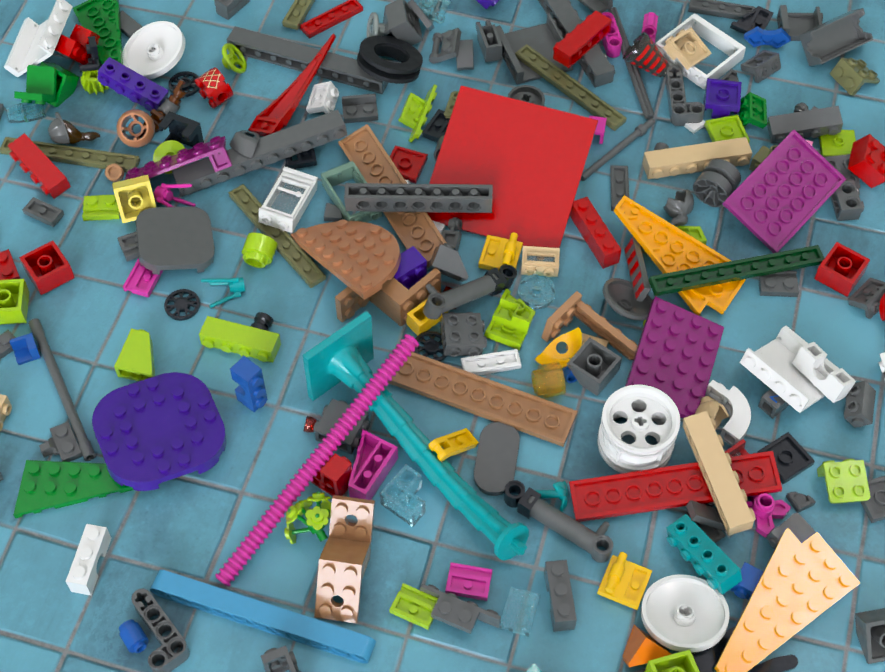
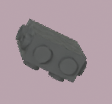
M442 313L440 329L444 356L482 355L483 349L487 347V338L483 336L485 323L484 320H481L480 313Z
M332 399L329 405L324 407L322 418L320 421H316L313 428L317 441L322 442V439L326 438V434L330 433V429L334 428V424L338 423V419L342 418V413H346V408H350L345 401ZM365 411V415L361 416V420L357 421V425L353 426V430L349 431V435L345 436V440L341 441V445L337 446V449L352 454L355 448L358 449L362 430L368 431L371 422L369 421L368 412Z

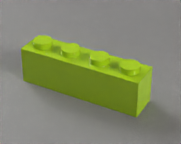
M210 316L206 317L199 332L201 345L207 348L221 349L227 353L232 352L241 356L256 358L262 362L268 361L273 363L281 346L280 334Z

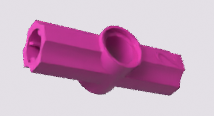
M653 12L644 14L640 44L644 41L646 45L639 52V55L648 44L652 51L654 50L652 45L655 44L658 16ZM650 37L653 41V44H651V42H648L647 38Z

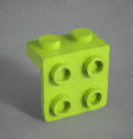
M845 459L842 462L829 460L822 462L823 464L817 468L818 477H825L830 503L860 502L870 499L864 460Z

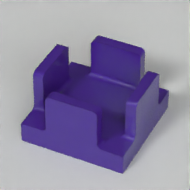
M707 78L703 100L704 111L713 109L712 119L727 117L731 111L737 114L740 111L742 82Z

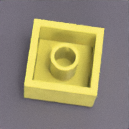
M148 175L112 183L122 223L135 221L139 213L145 209L157 208Z

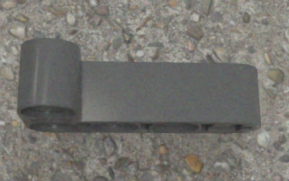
M677 65L669 66L666 71L665 84L671 123L675 126H685V123L702 122L705 106L700 102H686L682 69Z
M144 588L138 589L132 594V603L137 613L161 644L159 648L149 655V666L152 672H171L188 659L190 655L189 648L185 639L151 593ZM141 601L147 602L148 606L145 608ZM159 615L156 620H150L152 616ZM165 631H171L168 636H162ZM183 647L181 652L174 653L176 648ZM164 660L161 666H155L157 661Z

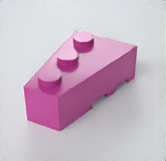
M362 430L356 460L348 484L350 497L367 500L373 498L398 460L397 446Z

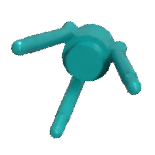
M243 277L201 279V282H208L211 286L229 285L230 292H234V294L210 304V308L233 298L241 297V292H245Z

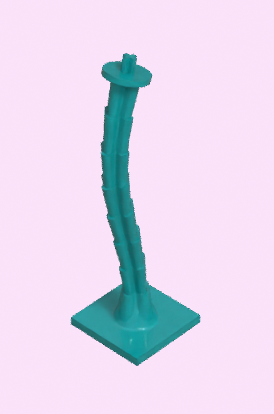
M367 311L303 354L308 396L312 401L319 398L341 381L351 389L354 388L357 393H362L361 389L366 388V383H370L369 379L373 378V372L367 363L374 359L372 318ZM386 388L384 391H380L381 395L376 396L377 400L372 401L373 405L369 406L370 411L375 412L392 437L395 436L412 462L417 463L431 484L441 491L454 509L459 510L477 531L481 530L495 545L494 553L496 557L505 561L516 555H523L527 549L525 544L529 537L528 527L520 522L511 524L500 516L496 509L479 497L477 491L455 472L456 469L447 460L441 462L437 458V453L431 451L428 447L431 441L413 423L412 417L392 398L393 395Z

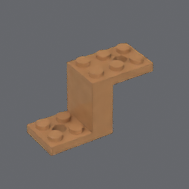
M435 267L409 290L393 277L382 284L383 288L365 300L352 289L346 287L335 296L337 319L343 323L347 318H351L358 309L365 307L371 301L399 326H403L407 321V313L428 299L430 294L426 289L427 284H431L438 293H441V271Z
M333 495L329 538L319 558L314 618L357 624L361 583L371 553L375 509L374 500ZM354 515L357 518V522H349L346 516ZM335 595L341 596L343 602L336 603L332 597Z

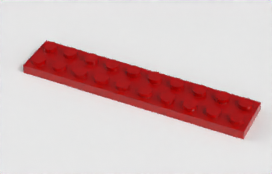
M773 451L730 457L732 462L730 466L733 471L737 472L739 487L741 490L744 489L747 497L763 493L782 492V485ZM698 462L569 481L575 520L578 522L683 507L690 500L701 504L714 502Z

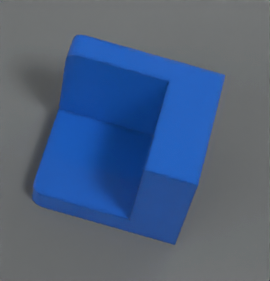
M32 333L10 340L18 365L41 358Z

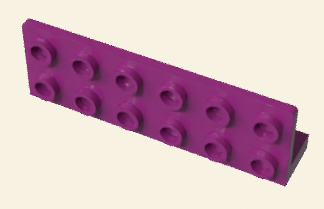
M216 136L210 139V142L205 144L200 142L194 145L192 149L187 150L185 148L178 151L176 155H166L155 163L150 161L139 169L134 167L128 170L125 180L144 175L152 178L207 156L215 172L231 167L232 162L225 148L226 138L225 136Z

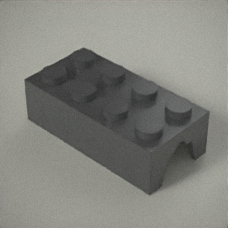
M863 8L851 10L799 34L809 66L823 64L873 40L872 33L863 32V29L859 26V19L865 15Z

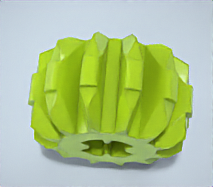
M98 70L82 72L80 81L83 89L88 91L89 94L95 93L97 95L98 92L104 93V90L109 89L108 86H104L97 81Z

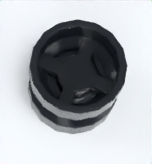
M258 312L254 318V323L250 327L269 331L268 328H271L274 320L270 315Z

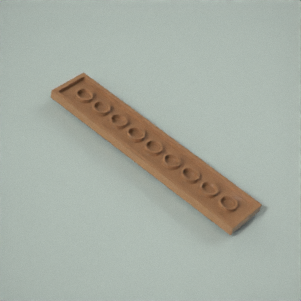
M368 124L338 142L349 161L355 163L367 183L407 184ZM383 212L405 248L409 249L414 246L427 260V266L430 263L435 248L440 244L444 245V243H447L427 212Z
M411 352L412 355L407 357L408 360L403 362L404 365L402 367H399L400 370L399 372L396 371L395 377L392 376V381H388L389 384L493 422H502L513 426L518 431L562 447L565 445L578 411L414 352Z

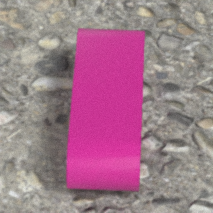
M603 12L601 14L612 19L611 30L602 39L604 50L608 57L617 58L621 54L622 38L614 15L609 12Z

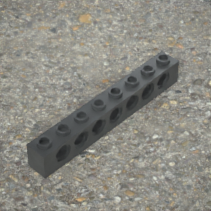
M345 183L346 211L492 213L493 185Z

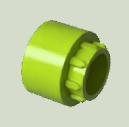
M255 232L249 233L242 249L243 259L245 263L252 267L264 268L272 262L278 244L267 235Z

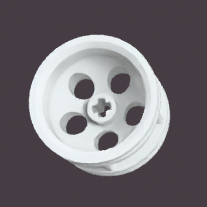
M629 385L615 391L604 404L597 438L598 449L604 461L620 473L664 467L671 458L680 428V414L677 406L667 394L647 385ZM620 417L627 419L624 424L615 422ZM625 435H631L634 437L635 442L627 444L621 438ZM648 435L655 437L658 444H648L645 437Z

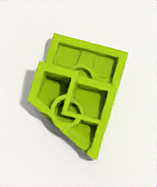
M505 289L484 336L520 350L536 311L527 306L521 299H515L510 295L511 291Z

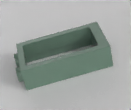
M353 161L321 173L322 186L334 205L340 209L344 220L370 222L382 217V212L360 211L350 216L332 188L350 179H354L355 183H367Z

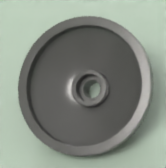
M612 278L605 282L602 290L604 298L616 313L632 320L640 321L647 319L652 299L648 294L642 302H639L635 299L632 282L620 278Z

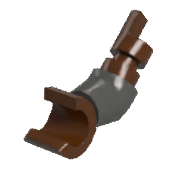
M180 79L173 90L174 94L166 98L157 110L153 109L150 111V114H152L151 118L155 124V133L159 132L158 125L169 111L177 113L180 109L181 98L184 99L187 94L182 90L186 83L184 80Z

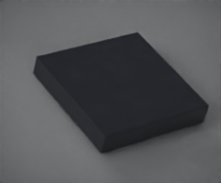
M789 432L757 452L773 451L782 484L811 467L815 462Z

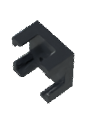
M169 111L158 125L159 131L169 128L170 134L165 141L174 140L190 147L200 142L204 143L201 126L197 121Z

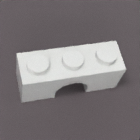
M815 342L802 346L792 364L833 403L845 398L856 381L842 368L828 373L824 367V360L828 354Z
M86 524L66 579L71 592L92 596L98 578L96 571L98 559L100 556H106L111 541L107 527Z

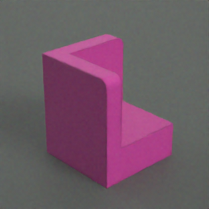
M589 115V118L598 120L595 135H600L599 144H603L607 118Z

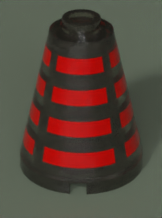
M646 32L641 33L633 41L632 47H628L623 55V59L658 78L661 76L665 77L670 64Z

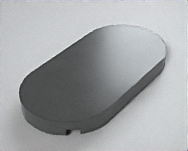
M493 422L488 424L480 434L474 468V482L484 494L491 496L501 495L505 491L506 484L514 480L520 437L518 431L513 426L502 422Z

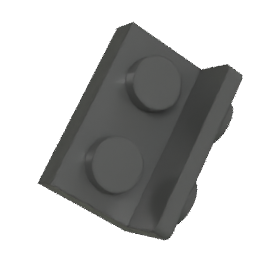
M768 50L761 51L741 64L742 71L754 74L756 83L763 81L781 69L779 53Z
M375 93L342 97L344 123L378 120Z
M869 278L848 298L849 305L865 310L866 318L871 319L879 312L880 300L885 293V282Z

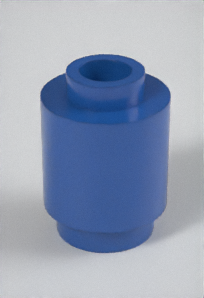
M131 619L120 625L119 635L130 653L144 651L149 640L139 623Z

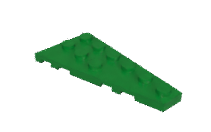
M88 0L73 7L72 9L82 27L100 36L97 48L98 57L102 65L109 57L123 64L119 0Z
M26 460L13 515L16 519L23 517L24 514L40 513L44 509L53 507L57 509L86 502L94 497L103 498L107 497V494L115 492L124 493L132 491L133 487L121 486L115 482L104 463Z

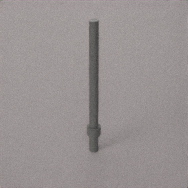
M650 118L644 124L637 126L633 133L582 173L581 180H586L636 138L643 136L647 129L655 124L654 119Z

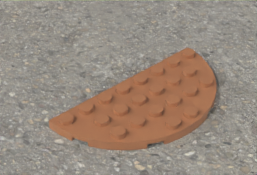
M339 220L308 228H300L295 233L290 234L292 239L304 251L364 300L383 288L382 284L394 277L401 262L400 248L396 238L388 230L375 224Z

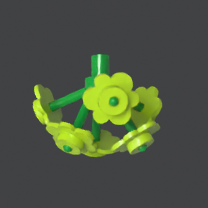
M317 491L312 493V496H309L307 500L298 501L287 510L285 518L287 520V527H285L284 533L286 539H290L291 544L296 543L295 534L310 531L312 534L316 533L320 542L328 538L323 528L325 527L324 525L328 524V518L331 516L332 502L328 501V499H331V496H325V493ZM312 501L316 502V506L313 508V510H309V507H311L313 504ZM298 519L308 527L295 529L293 522Z

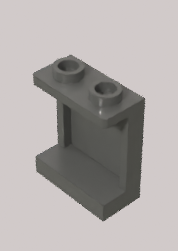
M780 5L777 14L778 29L782 28L791 37V41H801L799 34L821 25L823 21V13H820V7H816L814 13H788L787 5Z

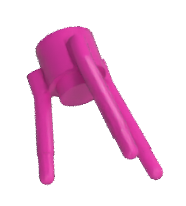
M162 183L161 186L155 188V201L162 203L166 207H174L167 202L171 200L192 207L196 206L194 203L174 197L173 192L169 189L192 187V184Z

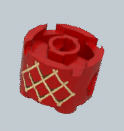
M215 67L194 80L196 85L201 88L199 93L204 99H209L208 103L213 109L234 95L230 85L224 81L225 77Z

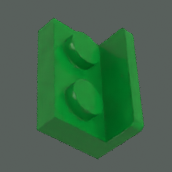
M751 92L741 98L739 118L744 127L748 123L762 129L767 126L766 99Z

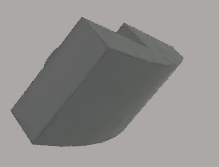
M473 39L460 40L458 56H456L457 71L474 69Z

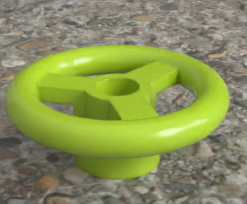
M224 44L222 47V63L224 67L228 70L232 69L239 74L244 73L247 69V64L241 51L233 44ZM238 64V65H240L242 68L239 69V68L236 67V65Z

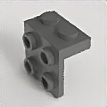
M794 513L779 527L772 530L766 539L775 549L787 528L791 530L801 544L815 534L816 531L799 513Z
M286 645L278 649L271 648L261 655L265 672L299 671L293 651L288 652Z

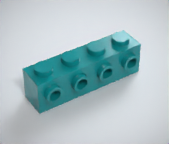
M687 514L666 527L668 535L666 538L673 548L677 547L680 550L683 559L693 564L695 571L707 579V583L713 590L717 589L723 595L742 581L741 569Z

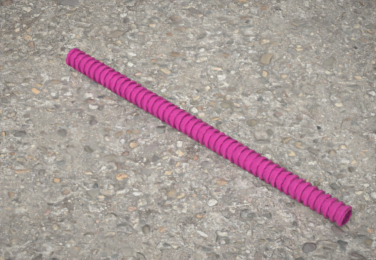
M409 334L403 336L404 339H401L400 344L396 345V349L392 350L393 353H390L388 355L389 358L384 360L385 364L382 363L380 365L381 369L378 368L377 373L373 374V378L369 379L370 383L365 384L366 388L361 389L362 393L357 394L358 398H354V403H350V408H346V413H342V418L338 419V423L334 424V428L330 429V433L326 434V438L322 439V443H319L318 448L314 449V453L310 454V458L306 459V464L303 463L301 465L302 469L299 468L297 470L298 474L295 473L293 475L294 479H290V484H286V489H282V494H278V499H275L273 501L274 504L269 506L270 509L265 511L266 514L261 516V521H257V526L254 525L252 527L253 531L248 532L249 536L244 537L245 541L240 542L241 546L237 547V551L232 553L233 556L227 559L228 562L223 564V569L220 568L219 574H215L216 579L225 586H231L230 582L234 581V577L239 575L238 572L244 569L243 566L248 564V559H252L251 555L256 554L255 550L260 549L259 545L264 544L263 540L269 537L268 534L273 532L272 529L277 527L276 524L281 522V517H285L284 513L293 505V502L297 501L296 498L301 496L300 493L305 491V487L309 486V482L314 480L313 477L318 475L317 471L320 472L321 466L324 467L325 461H329V456H333V451H337V446L341 445V441L345 440V436L349 435V431L353 430V426L357 425V421H360L361 416L365 415V411L369 410V406L373 405L372 401L377 400L376 396L381 395L380 391H384V386H388V381H392V376L395 377L396 371L399 372L400 370L399 367L404 365L403 362H406L408 360L407 357L412 355L411 352L415 351V347L419 346L418 341Z

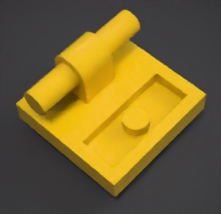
M511 233L510 239L487 235L478 268L486 270L497 268L499 270L503 264L512 265L514 268H517L523 247V242L517 241L518 234Z
M620 552L618 557L612 555L597 594L638 610L653 570L627 561L628 555L624 552Z

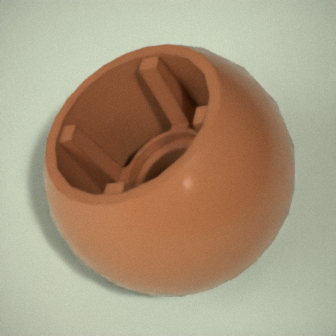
M132 109L120 116L117 121L116 130L124 144L133 148H139L147 145L153 139L155 124L148 113L139 109ZM138 117L143 118L146 125L139 122ZM133 118L134 121L126 127L127 122ZM139 124L141 132L135 134L133 128ZM126 132H129L135 138L133 140L129 139Z

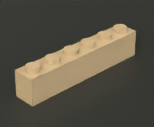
M743 137L644 152L642 164L647 179H658L667 176L701 172L708 162L713 159H723L734 166L748 165L752 157V150L747 138Z
M704 411L683 418L682 427L728 536L752 529L754 520H756L752 508H748L746 503L747 495L744 489L741 490L739 487L738 474L730 466L732 464L728 452L725 453L723 450V439L715 431L716 424L713 417H709L708 412Z

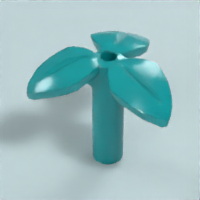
M566 481L554 483L553 487L555 490H535L541 494V498H559L561 500L559 510L562 512L565 510L568 503V486Z

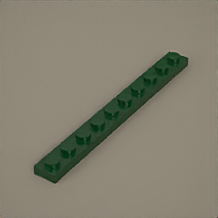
M819 245L654 275L650 276L648 281L654 296L816 266L820 265L825 258Z

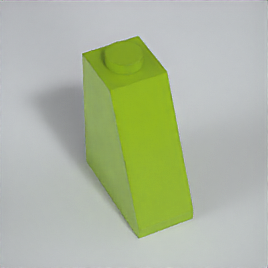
M131 328L114 365L118 377L142 381L155 376L153 343L149 332L143 329L136 330Z

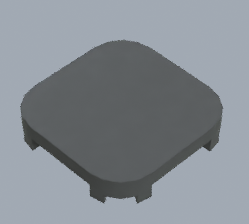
M191 206L157 207L145 209L137 216L136 233L139 262L141 266L151 270L152 274L160 275V270L197 269V273L204 272V269L213 263L215 247L209 215L204 210Z

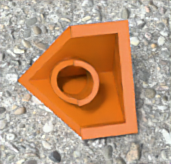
M635 624L633 625L623 653V661L628 667L646 664L650 660L671 655L663 645Z

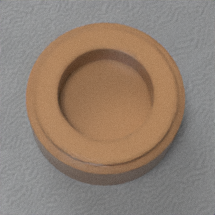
M110 164L105 169V176L111 182H119L124 176V170L118 164Z

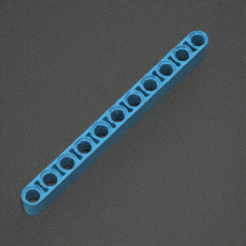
M166 570L158 571L150 588V591L156 596L364 664L369 663L376 641L367 635Z

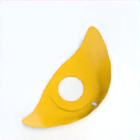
M577 327L554 339L535 358V361L552 368L566 367L570 360L569 358H572L581 348V329ZM559 342H565L568 345L566 353L560 354L557 352L556 345Z

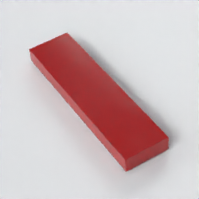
M348 0L301 24L300 29L310 39L362 12L363 6L357 0Z

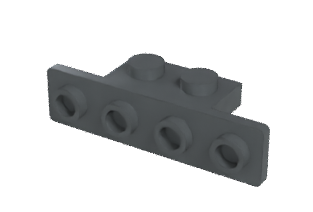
M422 584L420 587V591L438 598L431 613V617L469 634H471L477 620L499 628L501 624V616L493 610H484L472 601L465 602L453 593L446 594L439 591L434 585L429 584L427 586Z

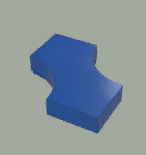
M757 26L744 34V39L754 48L760 45H769L777 49L791 41V37L782 28L764 30Z

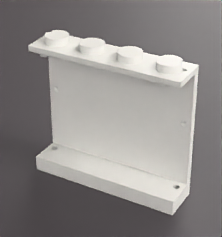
M56 0L49 19L40 25L29 17L26 18L4 68L18 78L27 72L28 65H38L53 55L73 6L65 0Z
M787 326L780 330L776 339L755 352L748 348L740 361L745 368L799 413L825 397L792 364L801 347L808 343ZM825 358L824 367L828 373L839 369Z

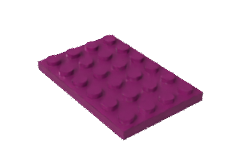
M792 130L722 205L773 253H777L841 186L846 178L799 133Z
M655 296L647 315L625 387L629 385H647L657 388L673 400L678 408L680 418L683 419L695 415L702 397L706 394L724 327Z

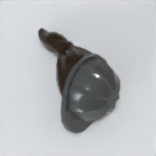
M55 112L56 119L51 122L48 128L51 140L58 144L69 145L70 143L75 144L85 140L92 141L100 137V134L97 132H80L70 122L63 120L59 112Z

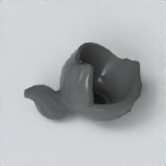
M688 189L677 191L675 199L668 198L667 204L663 206L665 212L673 218L671 220L672 225L683 226L688 222L687 215L694 208L693 194Z

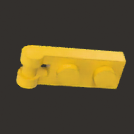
M465 428L434 439L429 443L428 447L431 451H435L437 458L443 462L448 457L475 448L479 442Z

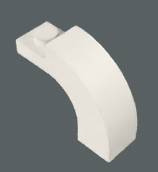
M712 380L708 384L705 395L721 403L728 412L730 420L722 428L720 435L723 441L733 446L744 439L751 420L750 406L738 388L733 386L728 390L723 384Z

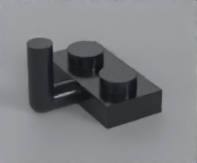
M95 36L88 37L89 44H86L87 54H90V58H87L88 64L79 65L80 72L100 69Z

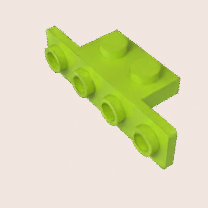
M435 84L427 92L425 100L410 93L404 104L398 121L413 129L408 140L410 143L415 138L418 139L423 131L421 126L423 127L426 123V114L432 108L430 103L431 101L433 102L437 95V92H435L437 85Z

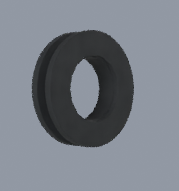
M371 36L361 42L357 62L364 72L376 79L389 83L405 84L413 82L418 78L423 57L415 47L405 41L389 36ZM379 56L391 57L401 63L389 62Z

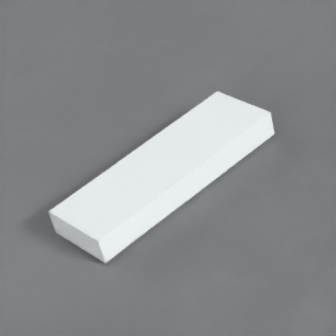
M517 349L461 358L462 369L478 376L520 369L522 366Z

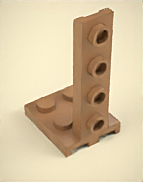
M578 291L547 319L541 337L546 342L551 338L555 339L560 334L561 328L563 326L567 327L572 322L573 316H576L601 338L608 340V343L628 360L634 359L638 347L637 344L623 335L621 330L613 327L605 317L597 314L590 305L581 301L583 295Z

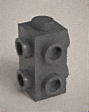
M867 381L855 383L846 396L844 418L854 428L873 424L876 390Z

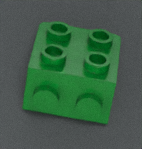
M28 65L26 92L14 91V98L21 99L22 103H32V100H35V104L46 105V101L55 102L57 69L48 66Z

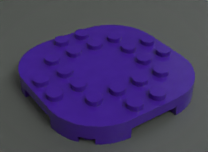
M164 373L117 388L104 396L93 412V430L110 476L119 485L133 487L135 491L159 489L160 483L195 471L198 474H202L218 463L220 455L226 448L224 423L209 389L201 380L186 373Z

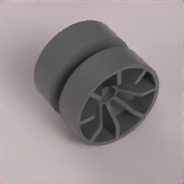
M713 159L708 162L695 181L693 191L701 202L711 207H723L722 203L736 190L741 182L740 172L733 164L726 160Z

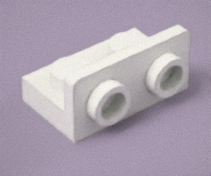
M332 81L313 86L306 108L309 114L323 111L326 114L334 111L339 91Z

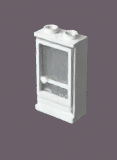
M284 166L283 172L262 207L259 208V222L293 233L317 191L318 177Z

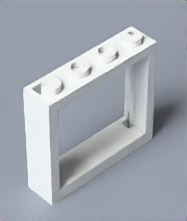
M694 13L656 42L655 45L658 50L654 49V51L663 62L665 61L662 58H666L668 61L666 64L669 66H679L684 77L705 90L707 78L719 79L743 60L746 47ZM692 27L697 35L730 57L706 75L695 66L686 70L678 58L673 61L663 48L666 45L665 41L671 36L676 37V34L682 29L686 31Z

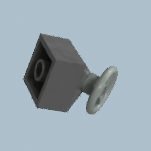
M396 0L385 6L383 23H379L376 12H372L369 16L367 38L371 36H389L405 41L412 46L423 41L419 17L405 0Z

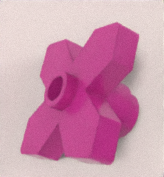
M763 493L750 496L751 502L746 501L748 508H752L754 511L756 531L766 538L775 527L772 518L783 519L789 513L791 506L783 500L774 501L770 494Z

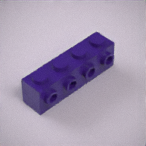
M110 57L98 70L97 81L115 90L116 93L124 95L132 102L140 104L148 111L157 110L165 99L168 98L169 90Z

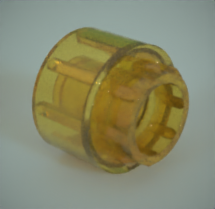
M559 362L538 365L537 370L532 371L531 379L536 395H543L544 398L565 395V378Z

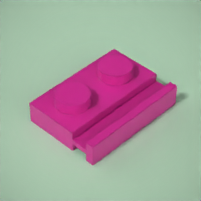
M138 258L123 285V289L126 292L128 290L133 294L149 298L164 270H160V275L152 274L151 270L140 265Z
M451 562L445 593L487 601L493 569Z

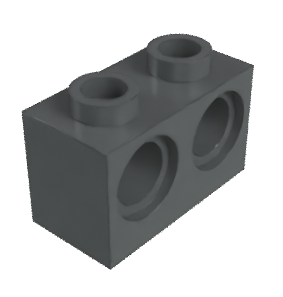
M854 180L844 181L830 196L837 221L859 220L861 213L864 211V203L860 200L859 188L856 187Z

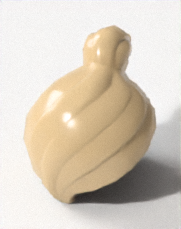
M710 396L702 397L700 405L695 414L707 411L709 417H713L716 429L720 426L723 419L729 417L725 407Z

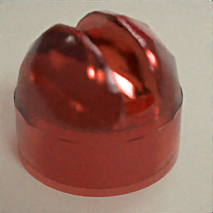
M307 416L303 431L313 433L317 419Z

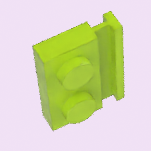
M115 194L84 196L83 221L120 219Z
M403 583L389 611L391 614L429 630L434 620L431 617V613L438 598Z

